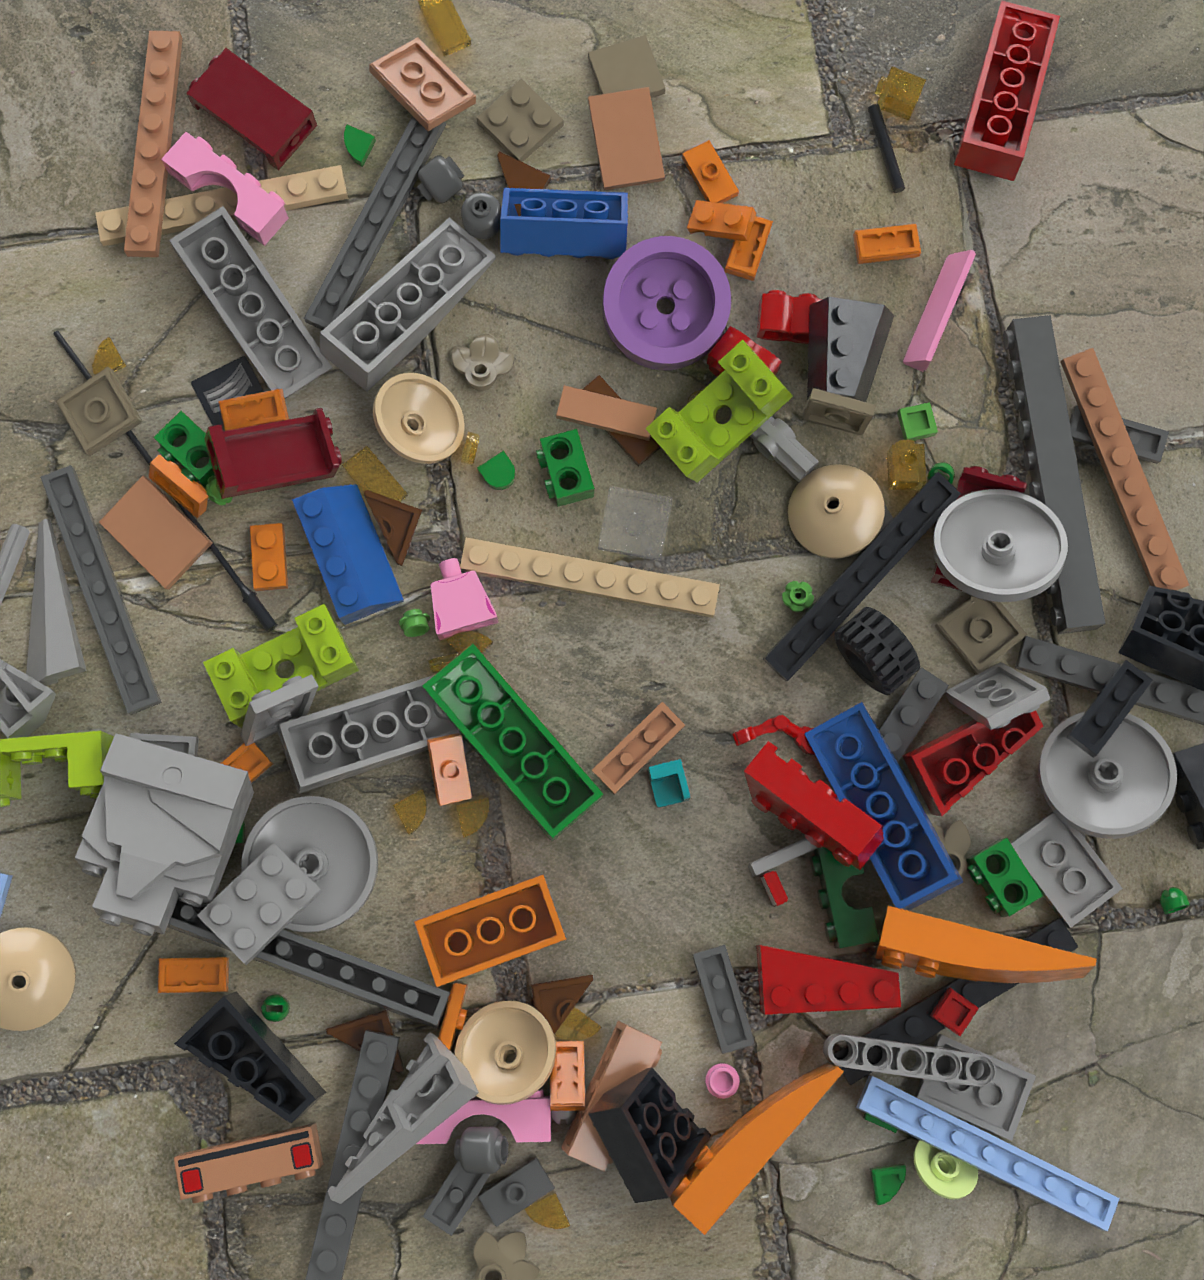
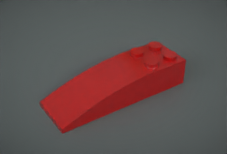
M1001 0L954 162L955 166L1010 181L1015 180L1025 156L1060 20L1059 15Z

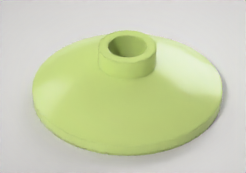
M921 1140L917 1143L914 1150V1165L920 1179L932 1192L947 1199H961L973 1191L978 1181V1168Z

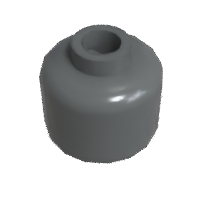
M437 155L418 171V177L422 183L417 187L428 201L434 198L439 203H445L463 188L462 178L465 175L450 156L445 159L443 156Z
M477 192L465 199L461 207V217L465 231L476 239H488L499 232L501 206L493 195L486 192Z
M468 1127L463 1132L461 1139H457L455 1142V1159L461 1162L462 1168L467 1173H496L501 1165L506 1163L508 1158L507 1138L504 1135L502 1136L500 1130L496 1127Z

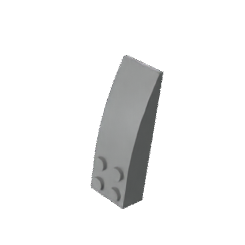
M224 206L169 240L187 270L270 390L283 389L284 398L286 399L332 369V366L326 357L320 353V348Z
M449 217L320 332V353L366 392L369 391L454 308L494 262L496 255Z
M434 675L279 724L277 732L298 794L428 750L427 740L459 733L422 687Z

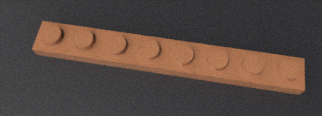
M149 31L124 252L127 257H159L168 171L161 159L171 149L183 40L180 31Z
M1094 348L1064 358L1060 363L1150 585L1170 590H1179L1189 586Z

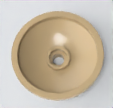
M418 373L399 374L386 381L375 396L373 418L377 431L388 447L401 457L421 464L437 463L452 455L461 444L465 429L461 407L454 395L437 380Z
M841 464L824 466L806 475L795 487L788 505L789 525L797 541L811 553L832 559L849 557L867 548L879 534L885 517L884 499L876 482L864 471ZM831 501L839 502V506L836 509L828 508V504Z
M22 927L0 933V1028L12 1031H27L41 1027L56 1018L71 999L76 981L73 958L67 947L57 937L41 929ZM21 975L26 979L24 987L19 988L14 985L13 979L15 976Z
M499 1001L481 1008L468 1019L458 1036L455 1056L468 1069L479 1092L476 1095L477 1098L491 1104L508 1105L529 1098L547 1081L556 1059V1040L550 1024L535 1008L518 1001ZM515 1053L516 1059L512 1063H506L507 1056Z

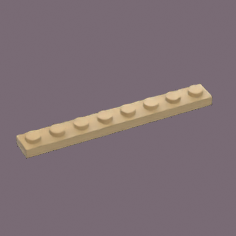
M341 165L259 181L261 184L260 188L268 194L270 191H273L284 200L286 211L348 199ZM224 187L165 199L161 235L184 231L224 206L233 221H236L237 219L234 214L238 202L237 195ZM129 206L95 213L100 242L103 246L125 242Z
M467 537L460 564V569L463 572L475 571L479 575L711 618L715 614L720 584Z

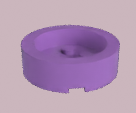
M659 236L643 240L626 250L614 263L608 274L602 304L605 327L612 342L616 344L627 358L641 366L656 370H675L687 367L705 356L716 345L725 329L731 309V291L727 276L717 259L708 250L693 241L674 236ZM664 298L671 300L675 307L672 313L666 315L661 314L656 306L657 302Z

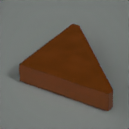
M499 151L497 155L498 162L500 163L507 188H547L551 180L549 174ZM514 204L518 216H521V204Z
M365 489L364 497L397 565L402 566L422 510Z
M593 974L531 984L534 1007L548 1021L554 1035L594 980Z
M388 1010L326 1029L328 1035L348 1044L359 1052L361 1051L364 1034L367 1029L395 1036ZM397 1049L393 1070L398 1073L405 1071L399 1049Z

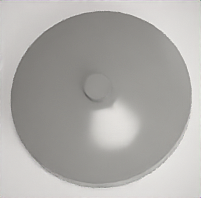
M1003 489L976 491L955 500L939 517L933 538L934 558L943 575L965 593L995 602L1025 600L1048 589L1061 574L1068 552L1065 529L1053 511L1033 497Z
M1085 711L1063 721L1053 730L1045 742L1038 767L1040 787L1052 811L1070 827L1098 838H1125L1141 833L1155 824L1169 807L1177 784L1175 760L1163 737L1147 722L1128 713L1099 754L1092 758L1066 738Z
M305 796L280 803L259 819L246 840L242 854V872L274 842L322 891L285 929L297 932H319L337 927L352 918L364 906L373 891L378 874V853L374 838L360 816L335 800L317 796Z

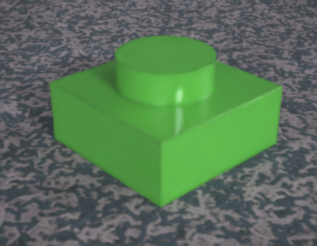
M930 402L898 410L897 415L905 442L936 436L938 433Z

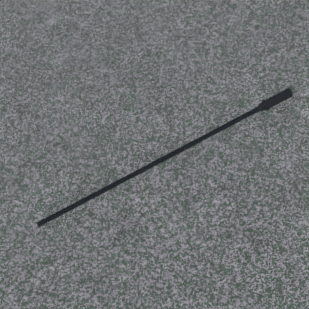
M55 331L53 335L86 380L92 377L61 333ZM132 430L128 431L126 435L150 466V462L153 459ZM175 500L184 514L211 540L194 515ZM213 543L209 548L240 589L243 597L242 602L247 604L266 632L274 630L278 624L256 596L257 593L251 591L243 584Z

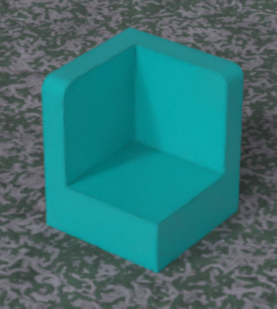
M681 759L648 767L647 771L658 808L690 800L691 796Z

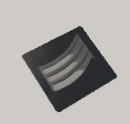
M242 356L191 382L212 426H224L218 401L264 392L246 356Z

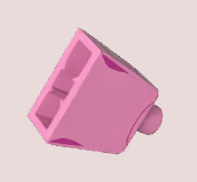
M457 558L439 563L443 579L431 583L435 629L439 640L499 623L496 612L476 572L462 573Z

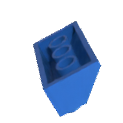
M504 188L500 217L501 253H509L516 256L540 254L545 257L571 255L576 258H584L586 256H601L606 259L618 258L626 251L628 193ZM514 204H521V216H518Z
M357 484L323 487L292 499L337 615L344 625L404 602Z

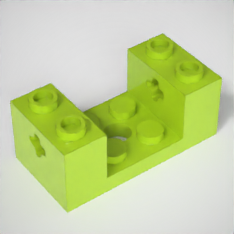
M741 340L718 362L725 370L681 411L677 412L668 407L645 428L684 475L697 483L793 397L790 391L744 340ZM722 407H729L732 411L731 419L725 424H719L716 421L717 411Z
M325 604L295 617L294 619L298 627L243 654L231 648L203 662L224 709L233 724L240 728L243 727L249 702L252 701L251 698L254 695L268 689L271 692L276 691L293 677L301 676L303 679L313 675L318 684L317 691L360 671L332 613ZM284 661H290L294 664V673L288 678H280L277 674L278 666Z
M89 731L0 739V807L10 806V800H22L21 762L22 765H37L43 763L42 758H55V762H68V788L80 791L81 796H90L91 799H97L104 783V777L100 770L114 736L103 731Z

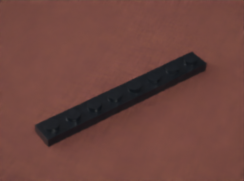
M939 472L934 473L882 529L872 543L856 557L767 653L763 660L781 678L789 681L961 493Z
M1061 918L1053 920L1022 939L1068 952L1079 948ZM957 978L861 1037L918 1045L946 1028L930 1015L948 988H952L979 1008L1019 983L982 982ZM848 1045L833 1053L837 1060L847 1056L849 1051ZM878 1045L870 1047L867 1052V1059L870 1064H877L882 1059V1050ZM838 1066L844 1071L842 1074L849 1085L856 1083L873 1072Z

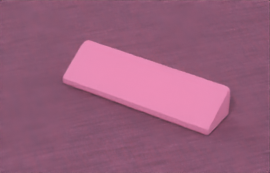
M967 250L947 256L903 359L905 365L922 372L926 371L975 258V251Z

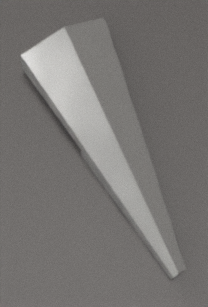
M44 519L38 526L26 674L43 685L48 686L58 683V679L87 670L72 616L74 608L52 523L50 520Z
M0 659V729L7 738L28 737L45 722L56 693L51 688Z
M429 1032L423 1041L427 1043L426 1047L417 1061L411 1060L406 1069L410 1072L398 1090H391L363 1135L366 1141L356 1157L350 1156L346 1161L345 1165L348 1167V1170L337 1187L331 1186L329 1188L328 1194L332 1201L339 1204L343 1203L479 1093L468 1069L436 1035Z

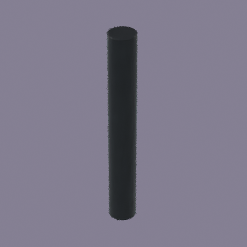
M873 104L868 107V113L893 192L900 193L905 190L903 178L879 104Z

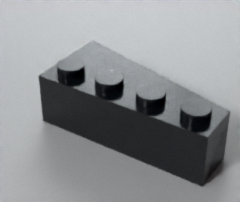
M237 991L223 996L174 1043L182 1050H188L198 1057V1061L207 1067H212L226 1076L227 1080L236 1087H242L251 1093L254 1099L289 1123H293L304 1115L326 1093Z

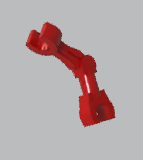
M778 715L760 725L751 726L732 734L736 746H739L764 734L775 733L776 731L784 732L795 739L794 743L805 754L815 755L805 736L806 732L814 728L799 727L790 722L784 715Z

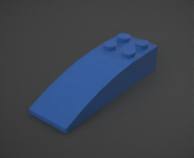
M863 702L805 733L839 801L841 802L842 799L846 798L882 825L884 840L870 859L896 908L910 911L963 883L931 821Z

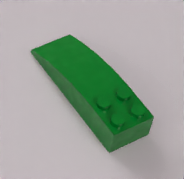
M474 644L469 646L422 685L459 733L551 841H554L603 798L604 794Z

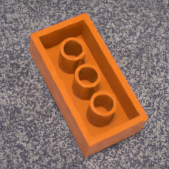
M544 875L414 922L436 987L567 940Z

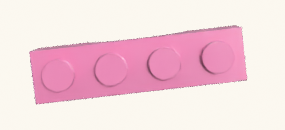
M185 132L161 159L168 173L192 192L208 185H219L233 191L238 197L234 215L240 228L265 246L289 219L284 207V200L275 192L270 191L268 194L260 188L261 184L251 174L246 173L243 175L236 170L237 166L227 156L222 154L219 157L212 151L213 148L203 138L198 136L195 139Z
M538 1090L529 1098L508 1105L491 1104L474 1097L416 1144H447L454 1128L461 1121L470 1116L480 1114L490 1115L503 1121L511 1130L516 1142H551L550 1096H544V1090Z

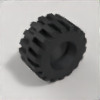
M864 607L834 633L837 647L849 666L866 684L884 695L893 693L920 669L917 653L908 638L888 617L871 607Z

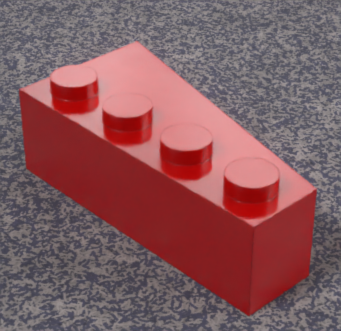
M1036 710L1030 713H1023L1011 719L1008 725L992 730L973 719L903 755V758L931 814L943 816L951 809L952 805L961 797L964 798L973 790V787L986 775H990L1004 759L1016 752L1044 726Z
M768 741L744 770L752 797L751 802L762 812L767 813L770 811L778 816V820L790 830L796 828L804 833L805 838L815 847L822 848L824 846L833 852L832 855L845 866H850L851 864L861 870L884 840L882 825L846 798L842 799L841 802L836 800L837 795L830 786L820 779L813 783L807 774L801 770L802 765L792 758L788 763L776 755L778 748Z
M756 945L760 1012L764 1015L901 1008L898 972Z

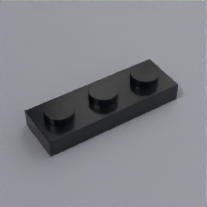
M1125 660L1122 662L1066 738L1092 758L1097 756L1153 679L1129 661Z

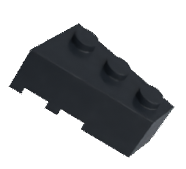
M1204 743L1172 753L1177 770L1176 804L1179 810L1185 813L1189 824L1187 826L1188 836L1192 843L1197 845L1198 850L1204 849Z

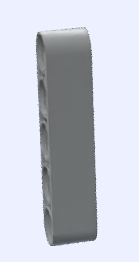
M840 1033L828 1036L823 1045V1053L826 1059L837 1066L978 1087L991 1084L997 1073L996 1066L989 1057L973 1052ZM844 1040L848 1045V1054L845 1058L837 1060L833 1055V1046L836 1042ZM878 1045L882 1050V1059L877 1064H870L867 1059V1052L870 1047ZM912 1050L916 1055V1063L912 1068L905 1069L901 1063L902 1055L906 1051ZM946 1055L950 1060V1068L946 1073L939 1074L936 1070V1061L940 1056ZM980 1060L984 1066V1072L981 1077L974 1079L970 1074V1067L973 1062Z

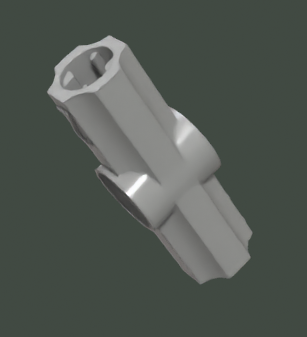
M771 416L750 435L758 451L767 459L775 460L798 483L811 473L819 463L796 440L793 430L779 418L774 419Z

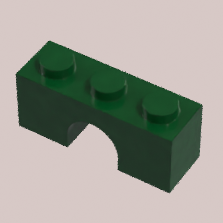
M825 847L814 849L815 856L810 857L813 875L820 878L822 889L817 890L821 909L827 910L829 922L825 923L824 926L828 942H833L835 948H845L879 941L872 907L854 909L848 906L842 897L844 882L851 876L864 874L863 867L859 870L851 864L850 866L841 864L834 858L833 852Z

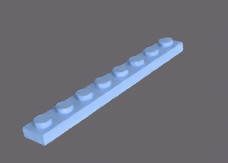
M874 1076L868 1077L857 1103V1109L1094 1227L1108 1231L1120 1198Z

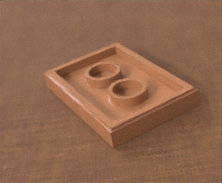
M418 37L369 64V72L427 131L476 104V95Z
M649 87L589 96L588 104L604 191L664 181L665 174Z
M142 476L99 521L165 589H170L213 544L145 476Z

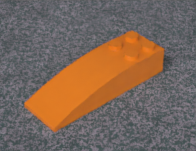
M892 906L887 908L875 956L876 959L882 960L881 964L886 967L901 969L902 965L914 968L916 974L928 978H935L937 974L972 981L998 983H1038L1084 978L1096 966L1097 960L1096 958Z
M828 1062L793 1080L743 1115L710 1148L706 1145L702 1148L694 1160L695 1166L687 1175L683 1176L671 1194L670 1200L672 1205L701 1233L706 1235L844 1071Z

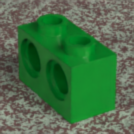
M180 411L153 437L161 446L157 451L167 461L174 462L176 460L183 467L181 473L192 482L198 481L206 488L208 478L215 475L210 459L205 467L196 468V463L200 458L209 457L204 440L206 433L184 412ZM187 436L186 442L182 446H173L174 441L178 437Z
M574 429L540 438L541 449L536 450L540 469L546 468L549 479L544 480L549 499L555 498L557 507L593 498L595 488L578 430ZM561 448L568 452V456L558 460L552 457L551 453ZM565 478H572L577 482V485L573 489L566 490L560 486V482Z
M1008 838L999 839L966 859L970 865L967 868L970 877L977 885L981 884L987 893L985 897L986 903L994 914L999 913L1001 917H1010L1043 897V894ZM990 855L994 856L999 862V869L995 874L989 872L986 868V860ZM1008 884L1012 885L1017 892L1016 900L1013 903L1008 902L1004 897V889Z

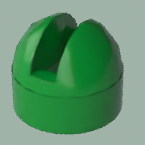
M940 462L932 466L928 473V480L934 473L939 472L950 484L953 483L955 472L949 463Z
M1170 887L1169 891L1164 890L1160 896V905L1164 914L1175 913L1190 906L1186 894L1177 887Z
M279 994L268 996L261 1006L263 1017L270 1022L284 1020L290 1011L289 1001ZM267 1005H283V1011L267 1012L266 1007Z

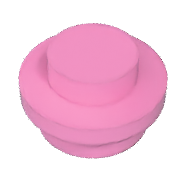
M725 1063L712 1066L705 1077L708 1091L713 1096L721 1099L734 1095L740 1083L737 1071Z

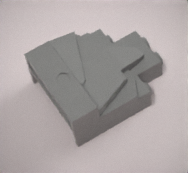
M116 733L100 770L104 777V783L83 831V839L75 859L82 867V872L98 878L105 874L92 905V908L100 916V921L113 926H119L121 922L133 925L132 929L147 936H153L154 932L165 934L179 896H182L181 900L183 902L199 907L202 903L209 904L215 898L254 791L248 771Z

